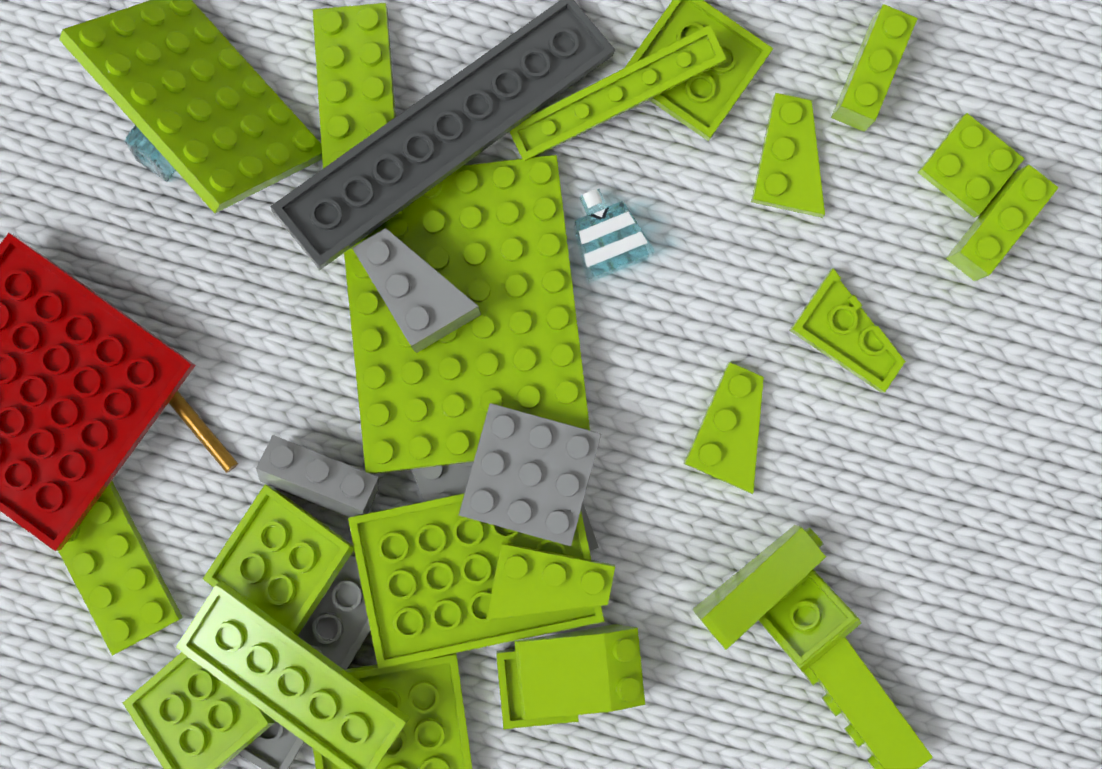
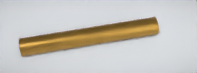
M177 391L169 404L226 473L230 472L238 465L237 461L179 391Z

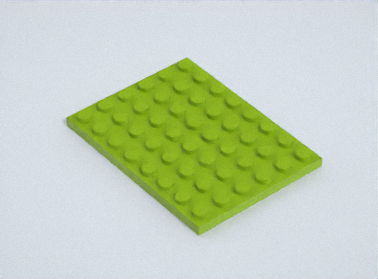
M557 155L532 157L526 161L515 159L463 165L403 209V218L388 220L354 245L360 244L386 228L478 305L481 312L480 316L418 353L409 344L354 252L353 247L344 252L365 472L377 474L474 462L490 403L590 431Z

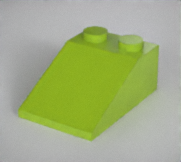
M612 624L514 641L523 720L613 712L645 705L637 627Z

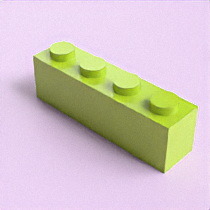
M846 638L842 639L802 672L812 685L819 683L824 689L826 695L822 697V700L835 717L840 713L849 724L844 730L858 748L864 744L872 756L866 760L873 769H919L933 758Z

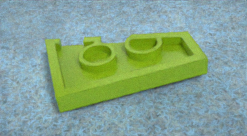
M775 93L773 96L751 203L820 218L825 216L812 100Z
M832 268L789 331L880 393H884L906 361L879 326H875L861 308L862 304L855 295H851L840 281L841 277Z
M731 362L727 363L683 464L750 494L754 493L763 376Z
M502 542L486 620L608 605L615 565Z

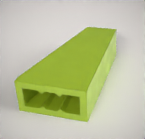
M794 525L692 609L693 612L722 647L727 650L826 558L819 549L824 545L810 527L804 530L802 527Z

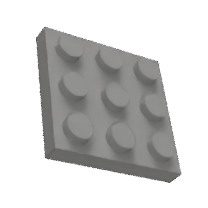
M490 403L459 515L571 546L601 434Z

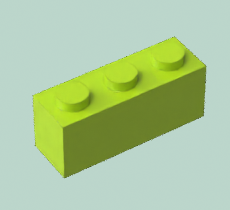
M885 4L880 7L869 24L832 113V119L863 132L876 121L918 18Z
M1030 164L1013 173L946 259L973 281L989 276L1059 187Z

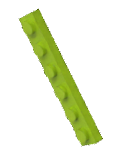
M708 25L531 115L511 130L510 134L523 161H526L726 62V57L711 25Z

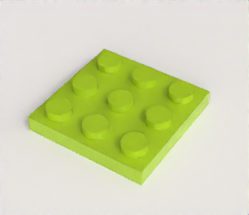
M672 0L625 67L711 25L726 57V62L649 100L709 142L771 54L773 48L704 0Z
M265 484L206 572L203 580L213 588L216 584L224 582L298 636L354 551V546L274 487Z
M183 652L122 702L163 769H221L275 723L270 716Z

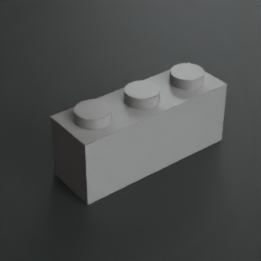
M272 435L256 467L260 482L347 517L367 514L379 490V477L275 435Z

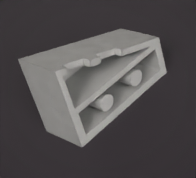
M386 228L353 247L373 284L416 353L481 315L478 305Z

